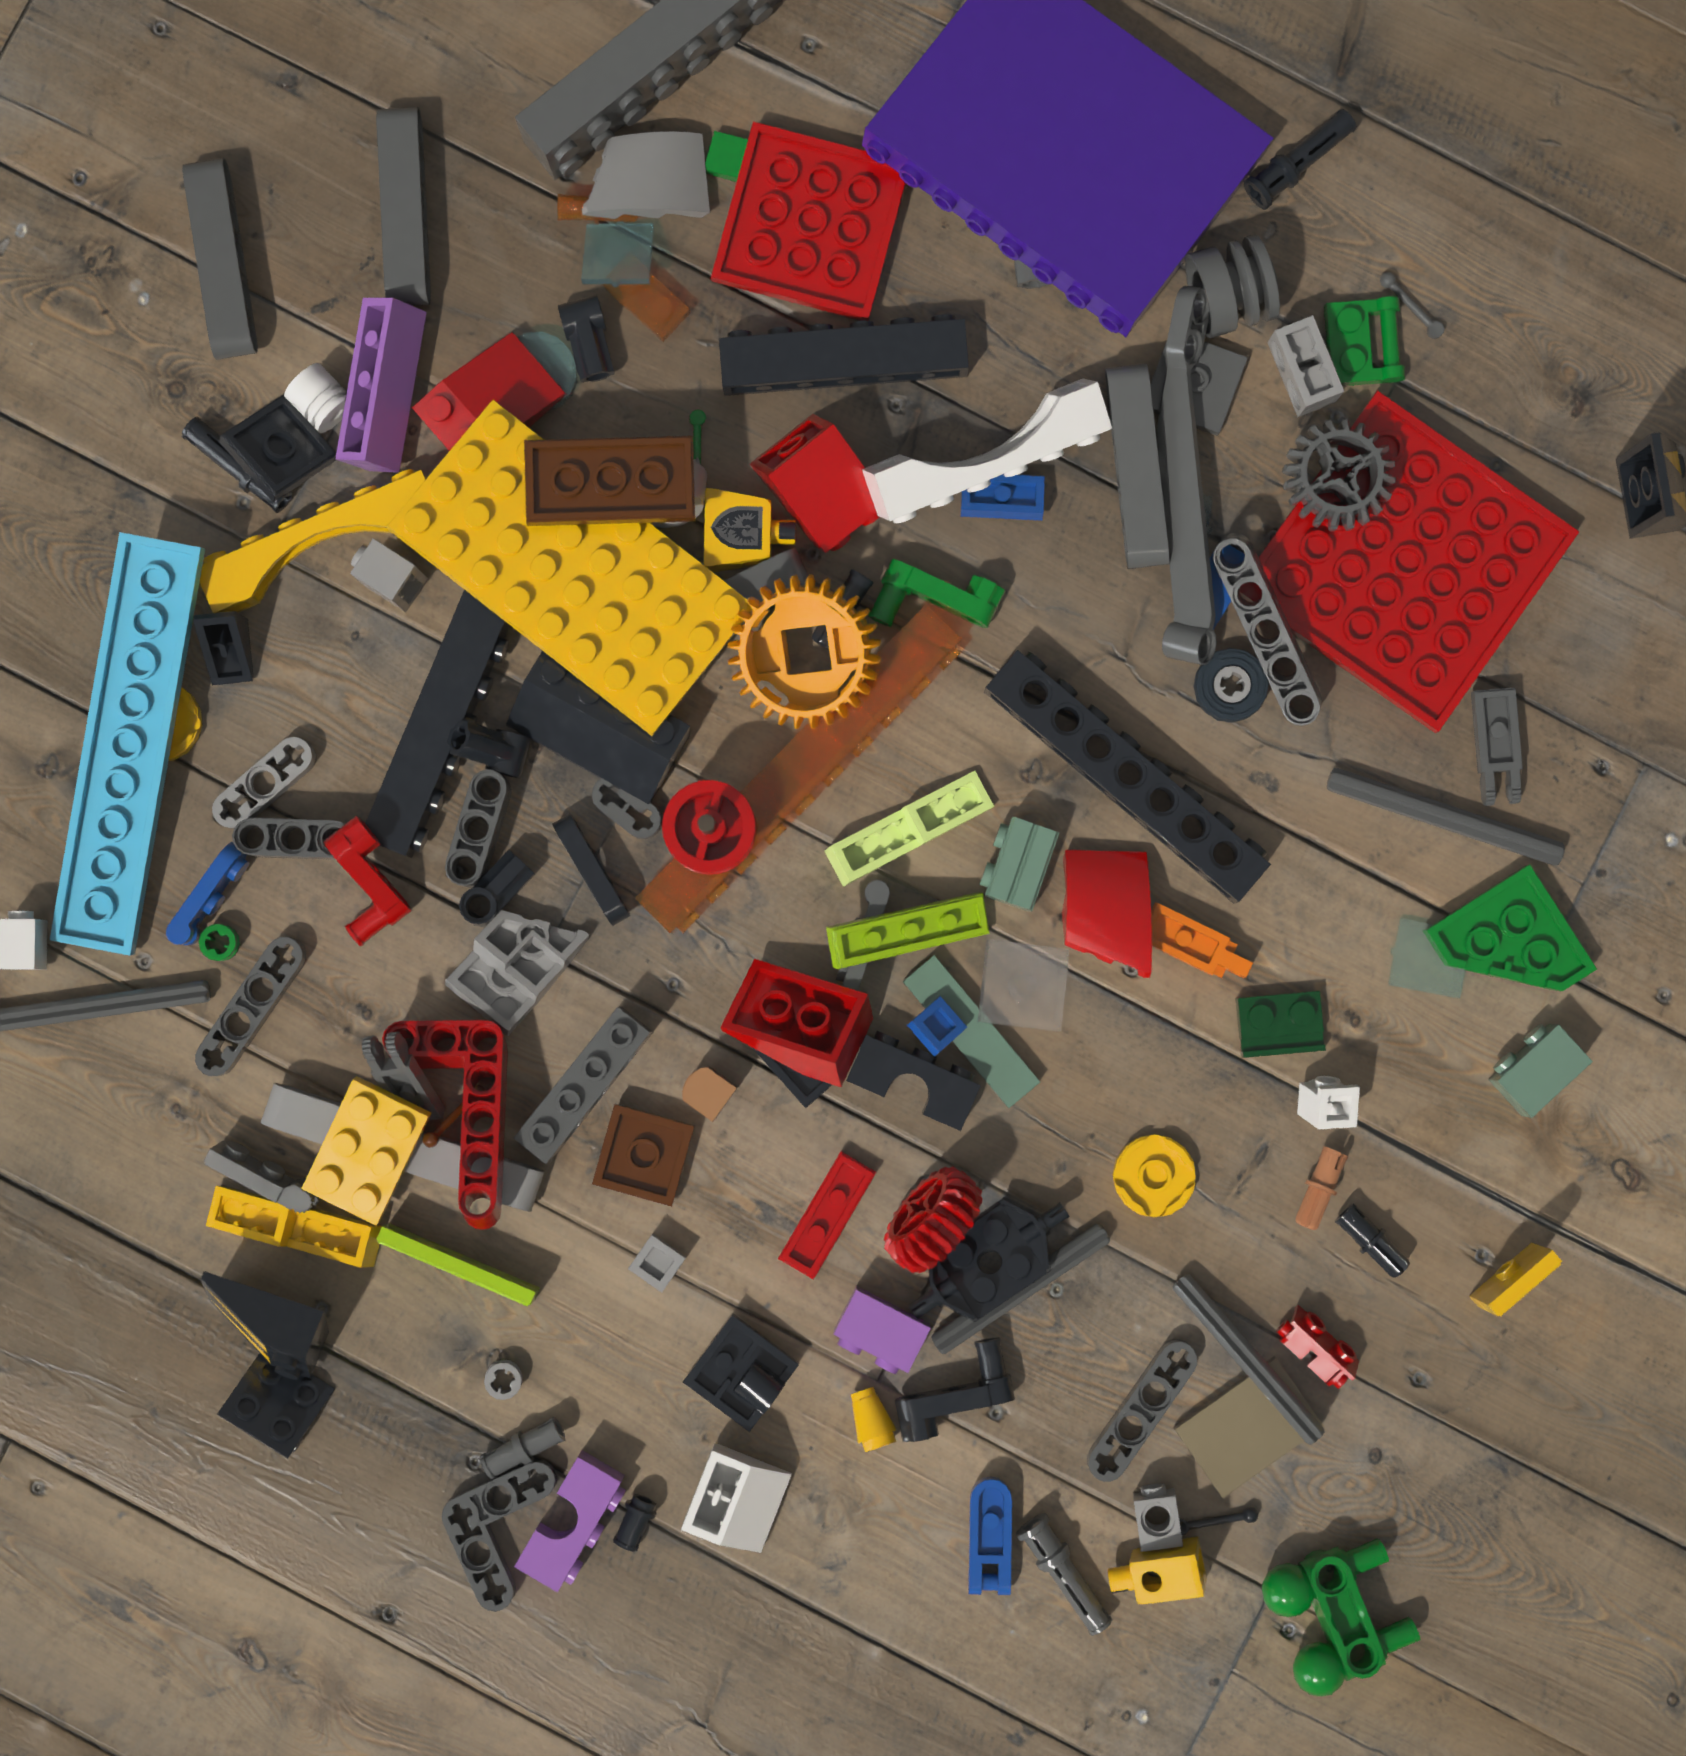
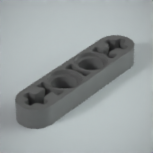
M279 937L267 946L198 1047L195 1054V1062L197 1068L203 1074L222 1076L229 1073L235 1067L302 969L306 961V950L299 940L291 937ZM291 945L293 947L291 954L296 959L293 964L285 962L278 970V973L285 975L282 981L276 974L264 971L266 964L270 968H275L280 961L281 956L276 953L279 947L287 949ZM259 978H267L273 985L272 996L264 1002L257 1000L252 994V986ZM236 1012L245 1013L250 1020L249 1030L241 1036L233 1034L229 1028V1019ZM219 1033L227 1040L238 1043L236 1049L229 1045L222 1052L221 1058L225 1061L223 1066L214 1065L212 1068L209 1066L211 1058L207 1055L208 1050L217 1051L224 1043V1040L217 1038Z
M1173 1339L1167 1341L1159 1349L1087 1454V1465L1096 1479L1103 1482H1111L1118 1479L1124 1473L1195 1371L1197 1355L1187 1342ZM1181 1349H1185L1184 1358L1188 1363L1184 1368L1177 1365L1170 1373L1172 1378L1177 1379L1174 1385L1171 1386L1163 1376L1154 1372L1159 1366L1164 1372L1167 1371L1172 1362L1167 1357L1171 1350L1178 1353ZM1150 1382H1159L1165 1388L1164 1399L1156 1405L1146 1403L1142 1397L1144 1387ZM1127 1416L1137 1417L1142 1424L1140 1434L1132 1439L1122 1437L1118 1431L1120 1421ZM1110 1435H1113L1121 1445L1129 1449L1125 1454H1123L1120 1448L1117 1449L1112 1458L1116 1463V1467L1113 1470L1106 1467L1103 1471H1099L1100 1464L1096 1457L1099 1453L1105 1456L1109 1454L1114 1445L1112 1442L1107 1441Z

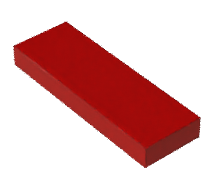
M840 1151L778 1259L814 1280L875 1176L876 1171Z

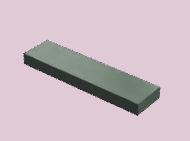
M935 955L903 981L925 1009L941 996L964 1022L967 1028L952 1042L1008 1108L1013 1106L1040 1083L1039 1079Z

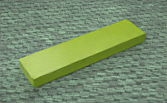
M979 892L826 927L832 965L836 969L990 934L984 895Z
M390 1223L381 1227L376 1239L382 1245L525 1306L531 1305L535 1301L540 1289L538 1286Z

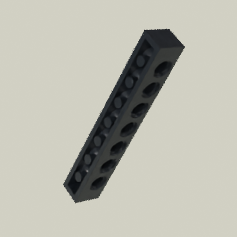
M1017 650L985 687L984 693L1233 904L1240 902L1271 865L1264 859L1267 852L1254 840L1248 838L1244 842L1233 832L1236 826L1222 813L1216 811L1212 815L1201 805L1204 799L1193 788L1186 784L1181 788L1169 778L1173 774L1172 771L1156 758H1153L1151 761L1147 760L1138 752L1141 748L1140 744L1129 734L1122 731L1118 735L1106 724L1110 721L1109 718L1097 707L1091 704L1086 708L1075 699L1078 692L1069 683L1061 678L1055 682L1043 672L1047 666L1037 656L1029 651L1023 655ZM1030 684L1041 686L1045 691V701L1039 705L1028 703L1023 695L1024 688ZM1060 711L1073 713L1077 720L1076 728L1069 732L1060 730L1055 724V715ZM1092 737L1102 738L1108 746L1107 755L1103 758L1092 757L1086 748L1088 739ZM1128 763L1138 769L1139 780L1135 785H1126L1119 779L1118 769L1120 765ZM1162 790L1169 795L1171 804L1166 812H1158L1151 806L1150 795L1153 791ZM1185 817H1195L1200 821L1202 832L1197 839L1188 838L1182 832L1181 825ZM1218 843L1227 844L1233 851V860L1228 866L1220 865L1214 859L1213 850Z

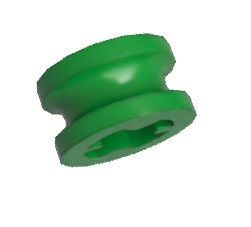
M214 924L205 928L201 933L199 947L203 955L208 959L226 961L233 958L239 951L240 937L232 927ZM216 932L220 936L229 937L230 943L229 945H224L227 950L222 954L219 949H211L210 940H216L212 937Z

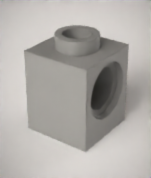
M1157 1483L1142 1486L1141 1492L1133 1493L1141 1552L1183 1547L1175 1489H1166L1165 1484ZM1154 1506H1161L1169 1512V1517L1164 1523L1155 1525L1146 1519L1147 1511Z

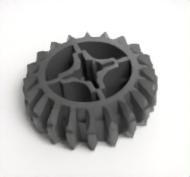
M1331 419L1324 422L1323 432L1316 425H1312L1308 429L1309 438L1299 435L1295 440L1299 449L1290 448L1286 454V457L1293 463L1284 465L1282 473L1294 478L1285 481L1283 489L1287 491L1296 490L1297 493L1288 502L1291 506L1299 502L1303 503L1304 507L1298 514L1302 519L1310 512L1316 515L1312 523L1314 527H1319L1324 518L1328 519L1329 531H1335L1340 520L1346 531L1354 528L1355 519L1364 526L1370 521L1369 513L1377 516L1383 510L1379 501L1387 502L1392 496L1389 490L1384 487L1392 486L1396 478L1384 472L1391 470L1395 466V461L1390 459L1382 460L1381 457L1389 451V446L1382 445L1376 448L1374 443L1378 439L1379 434L1378 432H1373L1368 438L1363 436L1362 434L1365 430L1364 423H1359L1354 431H1350L1348 419H1343L1340 422L1338 430H1336L1335 424ZM1330 445L1349 447L1359 455L1352 458L1345 457L1339 453L1336 447L1331 448ZM1317 451L1321 458L1318 463L1322 473L1316 481L1309 484L1307 465L1311 454ZM1354 467L1344 480L1338 478L1324 483L1334 470L1336 472H1341L1342 470L1345 472ZM1368 467L1370 474L1369 490L1366 497L1361 500L1357 493L1360 488L1356 481V475L1362 469ZM1326 492L1333 493L1340 499L1341 503L1346 502L1348 506L1332 505L1323 501L1318 496Z

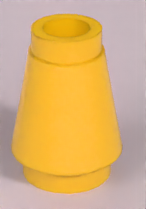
M874 1387L851 1394L858 1444L862 1443L864 1451L869 1452L897 1442L894 1431L897 1429L880 1398L876 1395Z

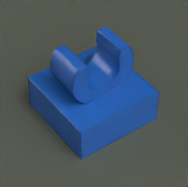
M941 996L907 1024L933 1056L941 1052L967 1028Z

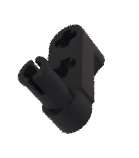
M1000 1337L986 1338L974 1342L981 1372V1378L978 1379V1382L905 1395L895 1399L903 1442L923 1441L938 1436L936 1416L990 1407L1015 1400L1011 1374L1006 1373Z

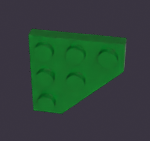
M1530 864L1525 865L1423 930V933L1445 966L1561 992L1597 970Z

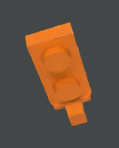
M1157 902L1154 903L1151 909L1153 948L1211 976L1215 975L1222 978L1227 970L1239 977H1247L1253 962L1234 954L1238 944L1230 941V937Z

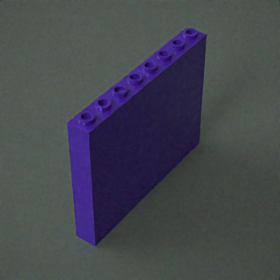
M966 0L865 127L862 146L873 160L881 164L886 163L895 169L906 184L913 188L919 187L932 196V200L939 208L946 212L952 211L965 220L967 227L979 236L985 235L998 244L999 249L1005 256L1012 260H1020L1031 268L1032 273L1038 280L1045 284H1053L1065 293L1068 301L1074 306L1081 309L1086 308L1097 316L1099 322L1107 330L1113 333L1119 332L1124 337H1127L1185 261L1187 254L1191 253L1263 158L1274 138L1084 0Z

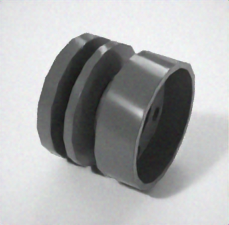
M1253 234L1244 237L1242 246L1239 241H1229L1226 246V262L1219 250L1214 246L1187 254L1185 258L1187 285L1204 287L1210 311L1206 337L1213 338L1236 331L1238 327V311L1249 326L1257 325L1260 316L1266 322L1277 319L1280 302L1276 272L1266 247L1258 235Z

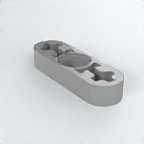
M289 737L281 741L215 799L212 806L215 820L224 827L234 829L240 821L247 818H256L313 768L316 754L312 745L298 737ZM293 747L297 750L303 748L304 752L301 754V758L304 762L300 766L291 763L285 767L283 771L288 773L289 777L284 780L282 773L270 764L275 760L277 764L282 766L290 758L287 752L289 748ZM261 772H270L275 778V787L269 794L260 795L254 789V779ZM243 787L251 798L258 801L254 807L249 801L241 805L238 809L241 814L239 819L233 817L225 818L224 816L228 811L225 806L228 801L239 803L246 797L239 792Z

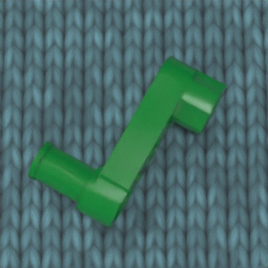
M891 559L881 580L884 585L868 617L884 626L892 627L893 620L905 596L912 594L972 624L988 628L1005 594V589L986 578L972 575L965 591L920 569L902 561Z

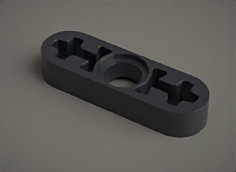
M569 813L552 823L558 837L610 924L614 926L631 916L573 816Z

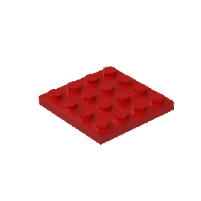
M753 121L712 270L711 281L860 321H869L906 183L900 178L899 173L886 163L876 162L865 150Z

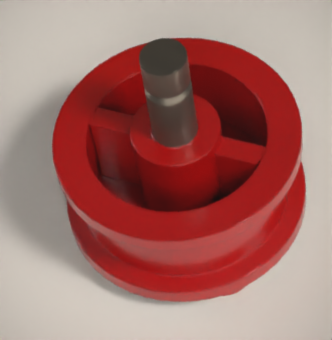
M716 780L697 781L683 787L669 801L663 815L662 832L668 850L684 867L700 874L716 875L734 869L747 858L756 838V820L747 799L733 786Z

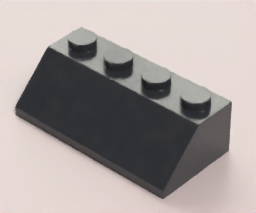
M544 651L540 653L525 678L506 723V726L530 738L596 777L608 781L614 787L624 790L648 805L652 802L690 737V725L672 715H669L655 734L651 736Z

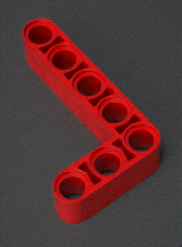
M487 1020L394 1022L386 1028L382 1037L383 1046L388 1055L385 1042L387 1034L398 1031L402 1034L403 1038L414 1040L413 1045L408 1051L409 1054L414 1056L421 1069L464 1068L458 1205L470 1226L480 1230L489 1229L498 1222L502 1211L508 1047L502 1030L497 1024ZM490 1037L497 1040L496 1045L488 1051L477 1049L480 1041ZM452 1038L455 1040V1044L448 1051L436 1050L437 1044L442 1039ZM485 1077L495 1079V1084L489 1090L478 1091L475 1089L480 1079ZM490 1117L494 1119L493 1125L486 1131L478 1132L473 1129L474 1124L480 1118ZM486 1157L492 1160L491 1166L485 1172L476 1173L471 1170L473 1163L479 1158ZM480 1198L490 1200V1206L484 1213L472 1214L469 1211L471 1204L475 1200Z

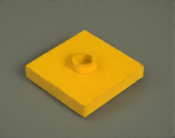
M1530 1243L1513 1259L1504 1263L1491 1278L1469 1297L1479 1308L1501 1317L1561 1265L1562 1260L1553 1250Z

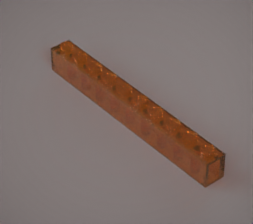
M925 605L876 654L882 657L881 662L869 664V668L877 672L878 677L875 680L864 679L863 682L867 683L872 689L869 695L858 691L855 693L862 704L855 708L847 702L846 706L849 715L846 718H842L836 710L833 711L834 723L831 725H827L823 716H819L818 727L815 729H811L808 723L740 792L747 799L753 810L757 829L753 848L747 858L734 869L716 875H706L691 871L674 858L635 899L670 934H674L678 929L684 934L700 918L696 910L706 900L714 904L729 889L725 881L735 871L740 875L744 874L758 859L754 852L765 841L771 846L787 830L783 823L794 812L800 817L816 801L812 793L822 783L830 787L845 771L841 764L851 754L856 758L861 756L874 742L870 735L880 725L887 729L903 713L899 705L909 695L916 700L932 683L927 677L938 666L943 671L946 670L961 653L956 648L960 645L961 638L929 606Z

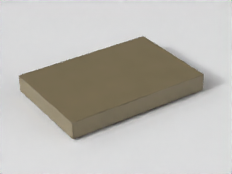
M1273 1356L1266 1361L1322 1427H1325L1278 1359ZM1248 1375L1173 1427L1222 1498L1229 1495L1304 1441Z

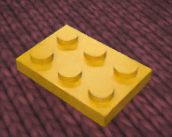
M356 1076L346 1092L301 1189L377 1226L432 1113Z

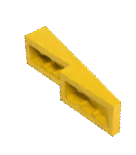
M225 1186L215 1187L206 1226L278 1247H290L360 1268L374 1267L380 1245L376 1239L382 1227L381 1225L375 1226L369 1222L313 1208L299 1214L294 1209L290 1210L264 1196Z

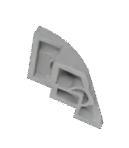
M670 131L611 137L607 140L604 148L602 164L595 172L593 178L595 183L590 197L582 207V215L616 219L623 214L650 218H660L665 214L704 217L710 213L703 135L701 133Z
M501 910L474 938L473 951L449 975L445 981V986L488 1021L497 1024L502 1032L509 1036L568 967L589 939V934L579 929L574 932L551 926L550 922L539 919L527 920L519 914Z

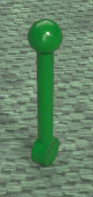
M696 409L690 414L689 422L693 426L694 459L698 457L701 464V426L706 421V415L702 410Z

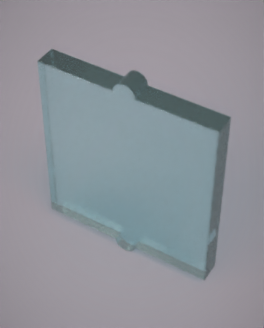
M619 220L616 224H587L581 276L582 284H612L613 287H619L620 284H650L654 235L653 223H624Z
M1400 918L1395 947L1389 951L1393 958L1388 985L1460 999L1465 970L1448 967L1443 964L1423 933V930L1433 924Z

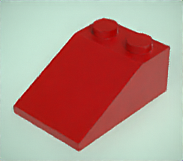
M511 332L443 379L417 402L412 409L450 451L492 400L530 428L567 394L518 337Z
M754 959L721 1025V1030L804 1076L842 1087L873 1021V1014L867 993Z

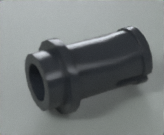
M634 1494L631 1500H627L625 1502L627 1511L616 1536L613 1538V1542L625 1550L638 1551L649 1520L654 1519L657 1515L654 1510L656 1503L639 1494Z

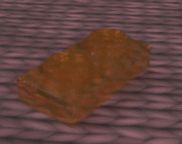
M629 255L603 283L604 289L662 342L691 313L690 308L632 255Z

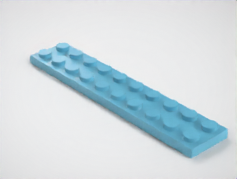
M119 532L50 934L51 941L128 956L135 955L205 548Z

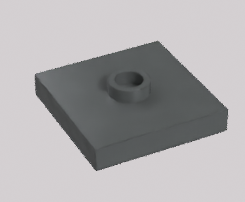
M1205 341L1200 359L1191 369L1195 422L1197 429L1218 436L1248 357ZM1166 344L1150 384L1153 412L1156 414H1160L1168 371Z

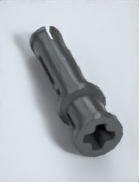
M1042 1513L1033 1517L1016 1532L1017 1538L1020 1541H1025L1037 1558L1036 1566L1039 1570L1049 1572L1067 1601L1087 1627L1090 1635L1094 1636L1101 1633L1111 1625L1113 1619L1105 1611L1089 1585L1070 1560V1547L1066 1542H1060L1048 1524L1050 1521L1048 1515Z

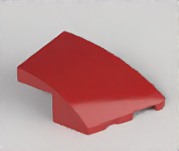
M1065 850L1063 866L1066 894L1062 909L1065 946L1082 953H1091L1099 960L1112 964L1115 960L1137 969L1138 976L1150 978L1152 973V922L1147 852Z

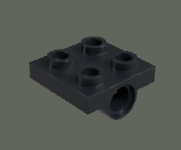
M733 1313L685 1377L683 1383L750 1432L760 1417L778 1397L785 1383L799 1366V1362Z

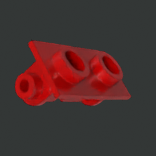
M1297 1305L1291 1323L1285 1320L1277 1328L1276 1332L1281 1336L1279 1341L1300 1360L1312 1350L1316 1356L1308 1362L1307 1366L1328 1386L1334 1385L1339 1389L1346 1383L1348 1378L1353 1381L1356 1378L1359 1360L1354 1350L1342 1340L1337 1341L1327 1332L1325 1324L1316 1314L1312 1312L1307 1313L1301 1306Z

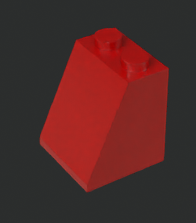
M815 414L809 416L750 463L753 470L789 515L796 520L798 526L814 546L824 553H827L829 550L833 552L842 548L851 539L850 534L861 525H870L880 517L877 515L862 471L865 467L835 425Z

